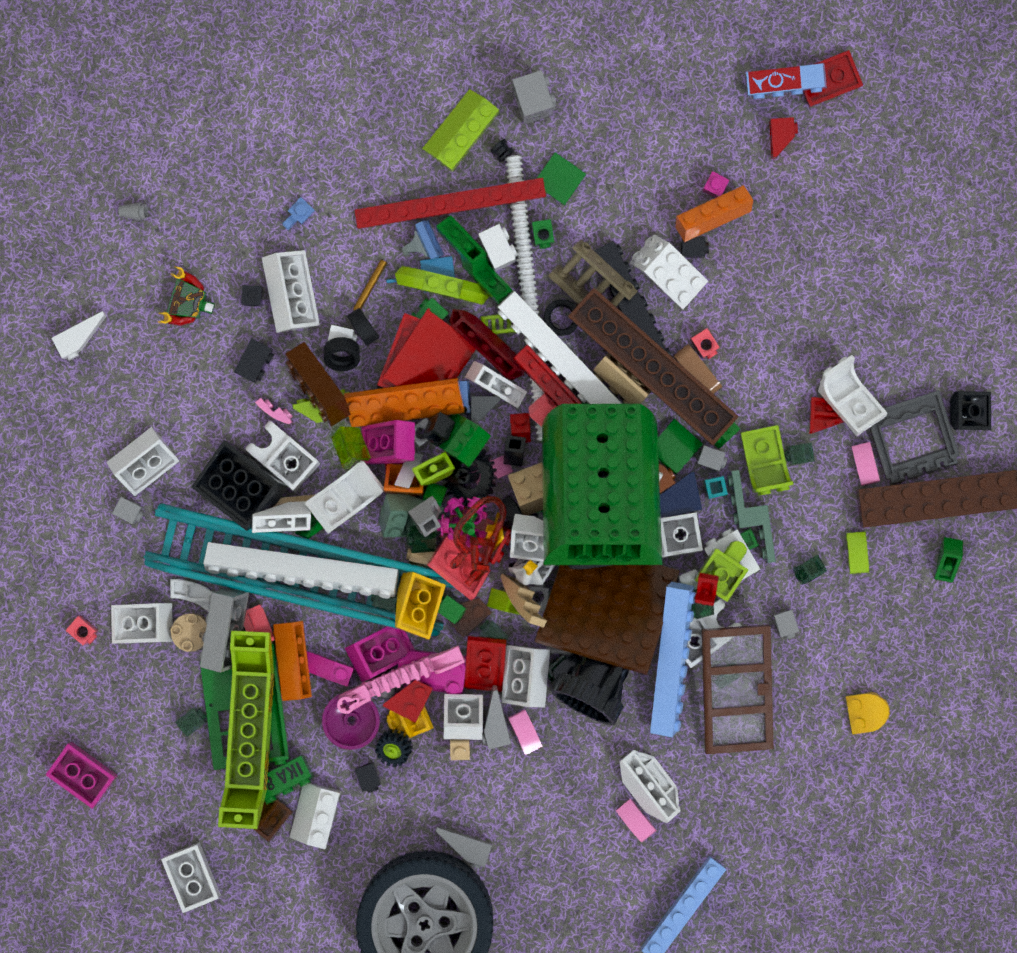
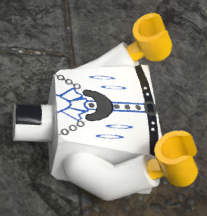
M518 559L516 562L509 564V572L515 574L516 579L521 584L543 585L555 565H544V562L531 559Z

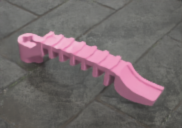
M459 645L440 653L430 654L428 657L424 656L420 660H414L408 665L404 664L398 669H392L391 672L383 673L381 676L374 677L370 681L362 682L357 687L339 696L338 710L341 713L348 714L371 701L373 696L377 695L380 697L381 693L385 691L389 693L392 688H400L401 684L404 683L410 684L411 680L414 679L418 681L423 675L428 678L433 671L435 674H439L464 663L465 659ZM343 700L350 702V705L347 706L346 703L343 704Z

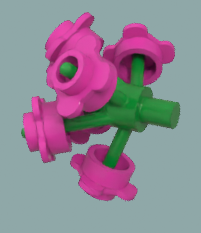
M473 496V499L467 498L470 509L465 510V518L461 513L464 509L462 504L464 498H451L448 500L444 512H450L451 515L458 514L461 521L457 517L450 521V518H446L442 514V518L438 519L441 527L437 531H441V536H443V533H448L447 537L450 540H453L455 536L462 535L464 532L467 534V547L476 546L481 548L484 545L483 540L487 534L485 531L480 532V530L475 529V525H478L482 519L487 518V512L483 511L484 507L487 508L483 504L484 500L479 496Z

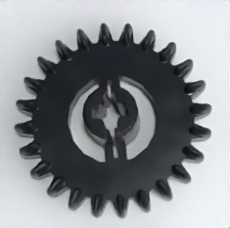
M482 449L473 461L478 467L467 466L462 468L460 467L463 463L452 456H448L455 469L450 476L441 480L447 481V484L443 487L450 488L447 495L454 494L453 498L457 499L463 497L464 506H468L469 500L467 498L473 499V496H479L482 500H488L489 494H493L491 487H496V483L493 480L497 479V476L494 475L497 469L492 467L495 462L489 461L491 455H486V450ZM481 473L480 482L475 488L471 489L464 486L465 484L478 481Z

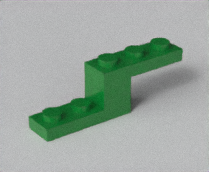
M451 215L436 226L437 231L461 255L462 267L497 304H500L513 290L489 266L487 252Z

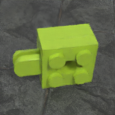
M733 541L724 553L714 548L693 580L698 583L700 573L719 576L716 595L728 602L748 572L747 568L739 564L747 553L744 543Z

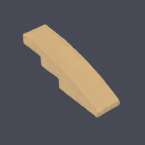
M502 573L500 577L504 589L518 613L528 623L544 628L547 620L538 614L541 606L532 600L535 592L528 586L519 583L515 577Z

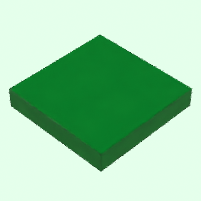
M555 152L537 179L544 178L546 193L565 206L586 176V173Z

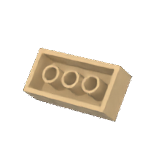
M542 462L509 474L508 478L522 514L530 515L543 510Z

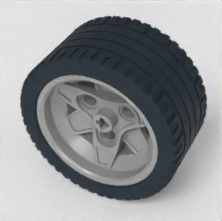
M414 851L413 853H406L404 856H398L396 859L391 860L389 864H385L367 885L356 917V937L358 947L361 949L360 953H425L427 949L431 953H488L493 935V908L485 884L480 880L478 874L472 868H469L465 862L463 863L460 859L453 858L452 855H446L443 852L437 853V851ZM420 887L431 888L424 897H421L413 890ZM449 896L456 903L459 911L446 909ZM397 901L401 913L389 917L391 908ZM417 902L420 908L417 911H412L409 908V904ZM446 916L450 919V923L442 925L439 919ZM428 920V923H426V925L422 924V922ZM461 932L453 946L449 934ZM416 935L420 936L422 938V943L414 944L412 942V937ZM392 937L404 938L402 950L395 944Z

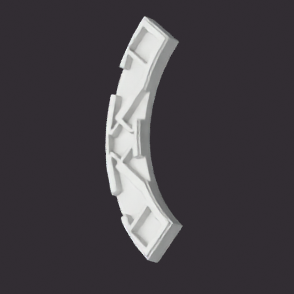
M170 579L171 598L196 603L209 612V597L214 591L192 581Z

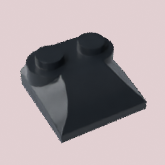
M954 391L950 399V423L954 430H991V392Z

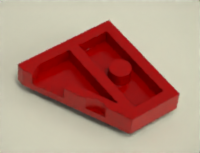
M811 397L809 433L812 434L844 422L824 398Z
M414 680L386 701L383 707L416 723L433 687L419 680Z

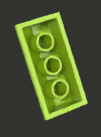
M469 89L422 149L449 171L453 172L497 117L499 109L487 99Z

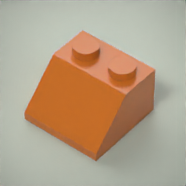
M387 464L384 483L385 493L423 496L424 486L420 485L415 476L410 488L394 485L403 465Z

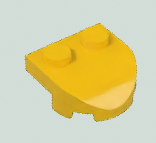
M867 692L846 696L852 734L876 731L883 727L889 719L890 708L888 702L877 693Z
M425 706L416 723L391 710L389 715H387V723L392 732L396 729L400 734L402 731L404 732V737L408 735L409 738H412L434 728Z

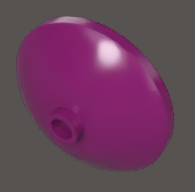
M339 694L331 699L324 709L322 715L324 733L334 745L342 749L355 750L362 748L374 739L379 730L380 716L378 709L371 700L348 714L341 713L337 708L338 698L341 695ZM343 700V704L346 703L347 706L350 705V702ZM350 716H353L355 718L354 723H350L348 721V718Z

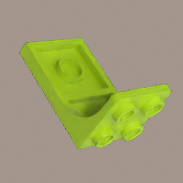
M779 426L741 432L740 435L752 493L757 492L758 496L771 494V489H776L777 492L790 490L789 486L794 484L788 473Z

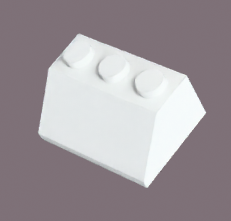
M151 427L106 463L115 477L136 496L177 464L179 459L161 436Z
M312 783L303 786L290 838L306 845L326 849L341 791Z

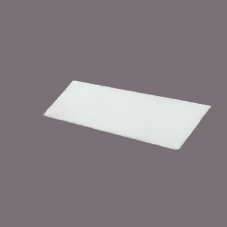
M415 453L414 461L403 463L394 485L410 488L415 476L411 469L420 464L423 457L422 454Z

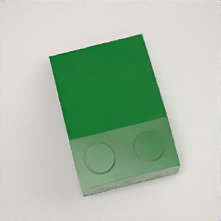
M451 414L449 418L455 424L450 437L446 442L436 447L470 467L491 435L469 419L459 414Z

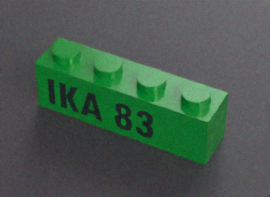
M299 756L268 772L267 792L264 800L266 805L276 801V796L283 794V796L290 794L294 791L293 788L298 785L303 787L311 783L310 779L314 775L304 756Z

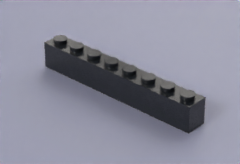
M613 241L594 250L626 281L632 283L636 290L640 289L636 279H632L629 274L631 268L628 262H623L621 257L623 251L619 244L615 245ZM610 284L609 288L613 297H615L619 291ZM638 292L630 300L624 297L618 304L620 311L672 356L669 348L665 349L662 343L665 340L661 331H656L654 324H656V320L653 314H648L645 308L648 306L645 297H640Z

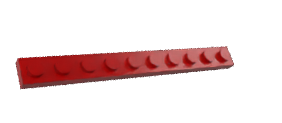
M544 178L356 209L357 229L546 198Z

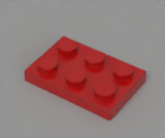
M850 50L815 63H823L825 65L827 88H822V92L811 93V90H805L803 94L810 108L863 87Z
M468 636L464 688L491 691L492 686L496 685L498 692H502L507 640Z

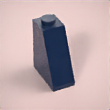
M695 472L687 474L660 494L661 518L702 510Z

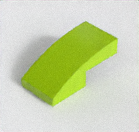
M866 532L846 533L849 573H869Z

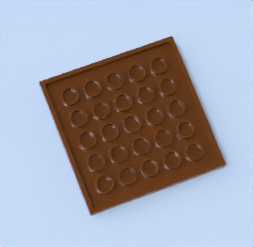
M560 565L543 614V618L547 622L544 628L539 626L535 642L648 675L664 623L666 587L671 582H677L680 570L663 565H610L590 569H570L568 565Z

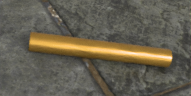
M382 259L380 260L353 310L362 309L387 262Z

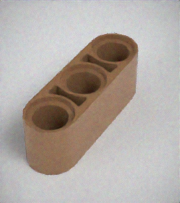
M689 344L673 355L679 364L713 394L722 388V385Z

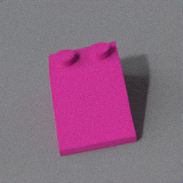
M393 420L362 426L361 461H364L366 465L414 461L415 422Z
M388 626L345 648L361 682L398 664L399 659L408 654L410 649L415 650L406 631Z

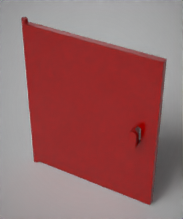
M428 308L382 379H387L395 386L456 379L476 349L455 329L433 314L430 308Z

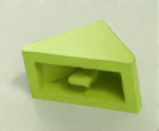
M491 588L487 607L520 615L511 603L506 591Z

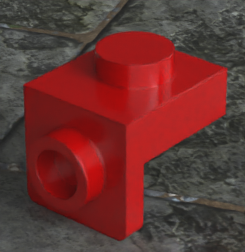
M529 413L510 414L511 436L525 437L526 443H530Z
M705 573L699 574L695 603L714 605L719 576Z

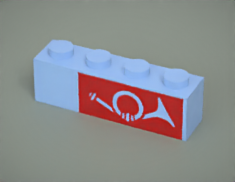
M823 63L746 72L748 95L753 96V99H764L765 95L772 94V97H782L787 92H791L792 95H800L805 90H811V93L822 92V88H827L825 65Z

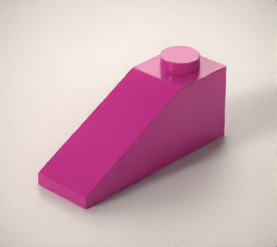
M307 651L309 673L348 687L355 669L353 666Z

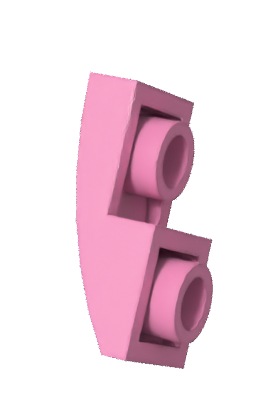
M263 398L255 402L265 413L276 420L289 425L293 423L291 420L293 416L286 408L282 410L279 407L273 411V404L268 399L264 401Z
M867 442L851 446L861 486L880 482L871 443Z
M525 709L508 717L512 730L517 736L525 755L542 747Z
M629 799L616 810L640 842L645 841L657 831L632 799Z

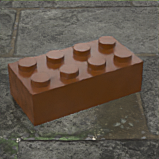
M305 342L285 353L287 359L285 364L289 369L290 376L294 381H298V386L302 393L308 395V400L314 409L317 407L318 414L324 423L327 421L332 427L351 415L344 395Z

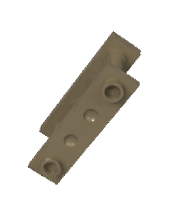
M582 239L572 247L576 254L564 267L558 265L548 275L551 280L578 304L589 293L583 285L596 271L605 278L596 288L597 291L602 294L610 284L619 291L610 301L615 307L624 297L630 300L638 292L632 283L626 281ZM583 258L591 266L577 281L569 272Z

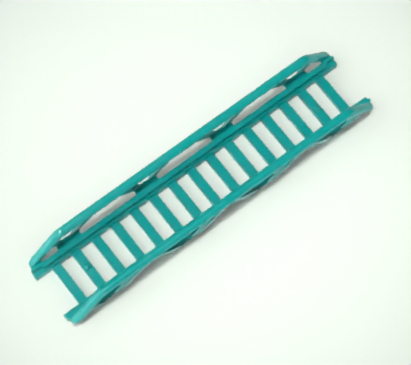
M163 503L159 504L158 508L155 509V516L169 519L162 553L146 551L144 556V564L147 567L166 573L396 628V611H392L395 597L387 598L385 608L374 606L376 597L374 594L368 596L366 604L355 602L357 592L353 591L348 594L347 599L336 597L338 589L330 590L329 595L318 593V586L306 590L299 588L300 584L297 583L289 586L281 584V581L268 582L262 578L253 580L241 575L232 577L220 572L219 574H212L206 571L204 567L208 542L212 543L214 531L225 533L223 541L225 545H231L233 535L244 538L242 547L250 548L251 541L256 540L263 542L261 550L269 551L270 544L280 546L281 553H288L289 549L300 551L299 555L307 556V553L317 555L318 558H330L338 561L398 569V584L403 573L415 572L446 585L445 587L453 588L449 582L441 579L442 577L433 569L281 532L252 533V527L246 531L234 521ZM177 522L188 524L180 559L169 556ZM196 526L207 529L199 563L188 561ZM191 570H196V571H200V572H204V573H208V574H212V575H216V576H221V577H225V578H229V579H233V580H237V581H241V582H245V583H240V582H236V581H232V580H228V579H224V578H219V577H215V576H211V575H207V574H203V573H199V572H195V571H191ZM266 588H270V589H274V590H278V591H282V592H286V593H291V594H295V595H299V596H303V597H307V598L319 600V602H318V601H314V600H310V599H306V598H302V597H298V596H294V595H289V594H285V593H281V592L269 590V589H266ZM341 606L348 607V608H352V609H356V610H360V611H365V612H369V613H373V614H377V615H381V616H385V617H389V618H393L394 620L388 619V618H384V617H380V616H376V615H372V614H368V613H364V612H359V611H355V610L343 608V607H341ZM435 621L431 636H439L444 623Z

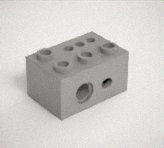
M542 70L512 79V90L524 125L553 116V110L556 107L553 92L549 93L547 87L550 85L547 74L543 75Z

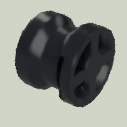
M503 139L490 151L492 154H496L499 162H502L514 152V149L507 145L506 139Z

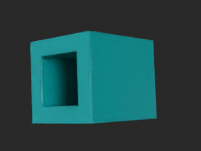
M724 476L703 480L707 499L728 495Z

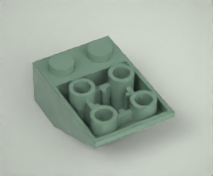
M386 494L378 519L383 537L424 536L419 532L408 513L424 502V500L407 494ZM439 506L442 513L439 514L438 519H441L442 514L445 516L446 512H444V507ZM436 529L427 536H438L440 531Z

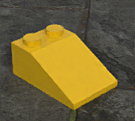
M415 572L403 573L397 591L395 627L430 640L446 585Z

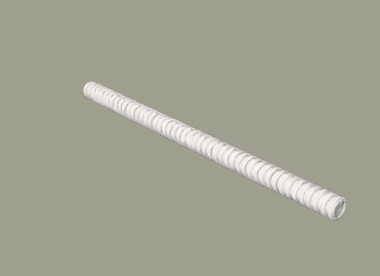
M512 155L505 158V161H507L505 167L508 168L506 170V173H508L507 179H509L507 184L524 181L522 180L524 174H522L523 168H521V165L523 164L520 162L522 159L520 155ZM525 201L512 203L510 206L512 209L511 214L513 215L511 220L514 221L512 223L514 227L513 232H515L513 237L516 238L514 244H516L515 250H517L518 256L516 262H518L517 268H519V271L517 273L520 274L518 280H520L519 286H521V289L519 290L522 292L520 297L538 315L539 311H537L539 305L536 304L538 299H536L537 293H535L537 287H534L536 281H534L535 275H533L535 270L532 269L534 263H532L533 257H531L533 252L530 251L532 245H530L531 239L529 237L531 235L528 233L530 228L528 227L529 222L527 219L529 217L526 215L528 213V210L525 208L527 204H525ZM535 346L531 348L536 354L540 352ZM530 378V381H532L530 387L533 388L531 390V393H533L532 399L535 402L544 392ZM537 423L535 426L537 428L536 434H538L536 440L542 441V427Z

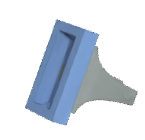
M429 220L415 224L416 230L414 231L413 240L401 248L405 256L410 255L412 252H420L430 259H436L444 255Z

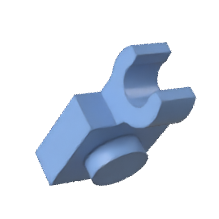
M300 197L288 210L291 216L282 224L289 231L297 221L302 225L315 210Z
M469 380L459 381L464 406L467 407V413H471Z

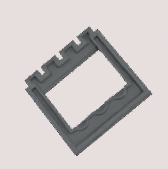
M939 390L883 407L887 412V416L870 427L885 478H890L892 485L904 482L903 474L905 473L908 480L922 476V468L925 469L926 474L941 470L940 462H943L944 468L958 464L956 457L960 455ZM935 411L946 448L892 465L881 428Z

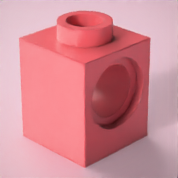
M708 328L690 339L702 359L704 357L710 359L718 354L716 350L720 347ZM703 340H708L711 343L709 350L701 348Z
M80 615L77 616L65 631L80 644L86 645L87 643L91 644L97 638L95 633L98 629ZM81 626L86 627L88 630L86 637H82L79 634Z

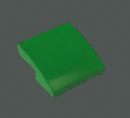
M673 419L658 436L659 460L671 469L674 474H677L703 443L677 420Z

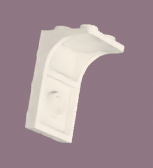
M657 235L649 237L645 241V245L632 256L630 261L632 266L651 279L682 310L708 282L669 242Z
M851 355L848 358L843 357L837 363L838 365L833 368L829 367L823 372L818 392L853 433L858 436L885 418L887 412L857 377L854 370L855 357Z
M360 461L332 484L306 501L305 504L329 534L384 492V487L366 463Z

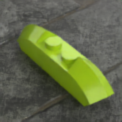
M401 266L395 273L397 284L404 287L483 305L490 297L478 283L406 266Z

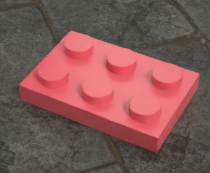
M447 535L443 537L427 564L470 600L476 597L491 571L457 542L448 539Z

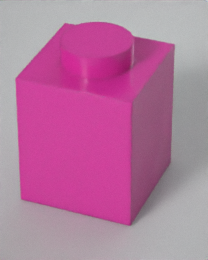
M712 171L702 191L717 198L723 194L729 179Z

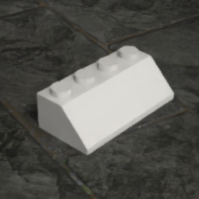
M305 250L274 253L262 257L276 333L319 326L320 323Z

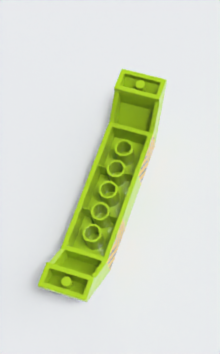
M231 631L232 686L225 788L219 807L218 827L258 829L267 792L274 688L271 633Z

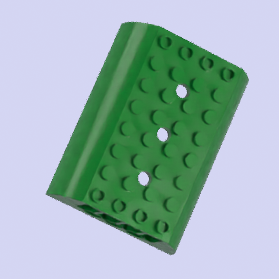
M561 404L551 410L542 423L544 565H662L658 426L655 415L642 404ZM605 471L608 473V476L601 478L598 476V473ZM605 506L609 508V511L601 513L598 509Z

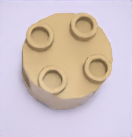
M187 613L178 617L170 629L174 644L185 652H192L203 648L204 642L202 638L206 631V618L197 613Z

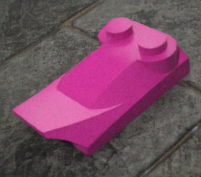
M410 649L406 656L399 659L398 668L437 652ZM463 656L465 659L464 663L439 674H435L433 671L428 678L424 675L421 676L419 681L433 687L432 691L447 694H463L466 656Z

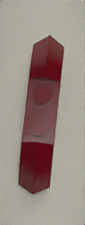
M452 310L449 320L451 327L507 379L512 380L524 376V370L513 360V357L516 355L515 352L479 318L467 311Z

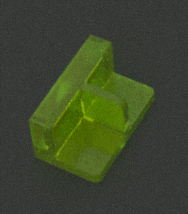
M340 426L331 437L343 469H350L356 460L368 461L371 458L359 428Z

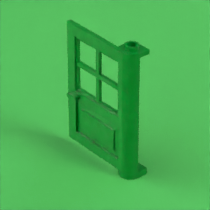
M272 644L274 688L271 737L273 750L269 751V762H274V765L286 764V760H289L275 646ZM201 668L214 770L226 769L227 757H224L221 736L228 735V731L221 732L218 711L230 710L232 668L221 673Z

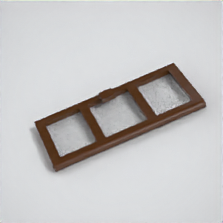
M765 624L702 629L705 754L774 749L771 626Z

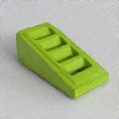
M499 314L481 316V321L487 327L488 320H491L492 331L496 335L516 333L511 327L512 322L507 319V329H504V319ZM496 319H499V330L496 329Z

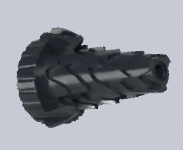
M571 653L553 671L555 682L551 687L552 695L574 711L597 722L614 726L624 708L621 703L622 689L629 670L584 656L579 658V655Z

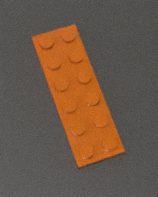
M458 378L344 393L351 414L349 415L351 427L367 426L393 420L405 421L428 418L439 412L445 415L465 413Z

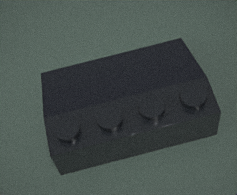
M223 440L191 487L248 531L252 527V514L272 508L289 486L235 444Z

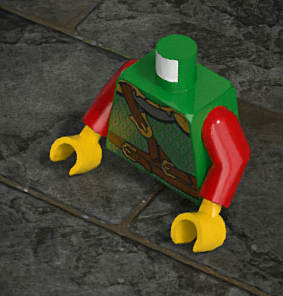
M174 266L179 270L177 275L171 273L172 277L177 278L167 312L158 313L164 315V320L158 321V323L182 326L193 323L195 319H199L201 312L212 314L215 303L205 300L207 293L204 292L203 284L194 275L184 271L181 267Z

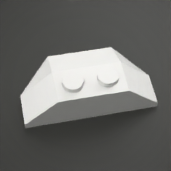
M632 750L620 761L622 782L645 813L668 823L680 812L677 786L654 756Z

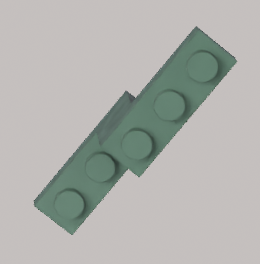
M739 470L730 471L731 475L727 477L729 487L733 488V494L730 495L731 505L736 508V513H733L734 525H738V528L761 525L762 529H758L760 541L763 540L764 548H761L763 560L766 559V563L776 562L768 505L745 508Z

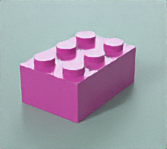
M73 742L66 745L46 773L47 777L92 809L96 807L118 776Z

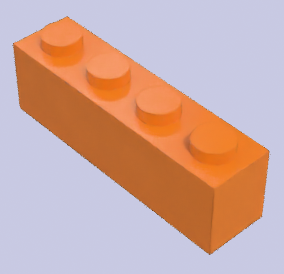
M743 185L677 215L675 228L684 242L689 241L752 211L753 199Z
M303 621L273 624L282 701L312 697Z

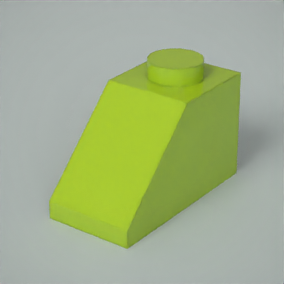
M443 452L411 470L420 485L424 486L434 484L450 476L455 467L446 452Z

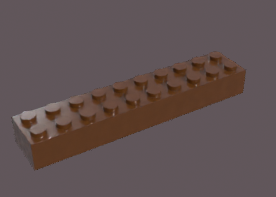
M595 288L586 295L568 316L571 321L711 445H714L739 417Z
M1017 470L857 489L860 527H874L1017 509Z

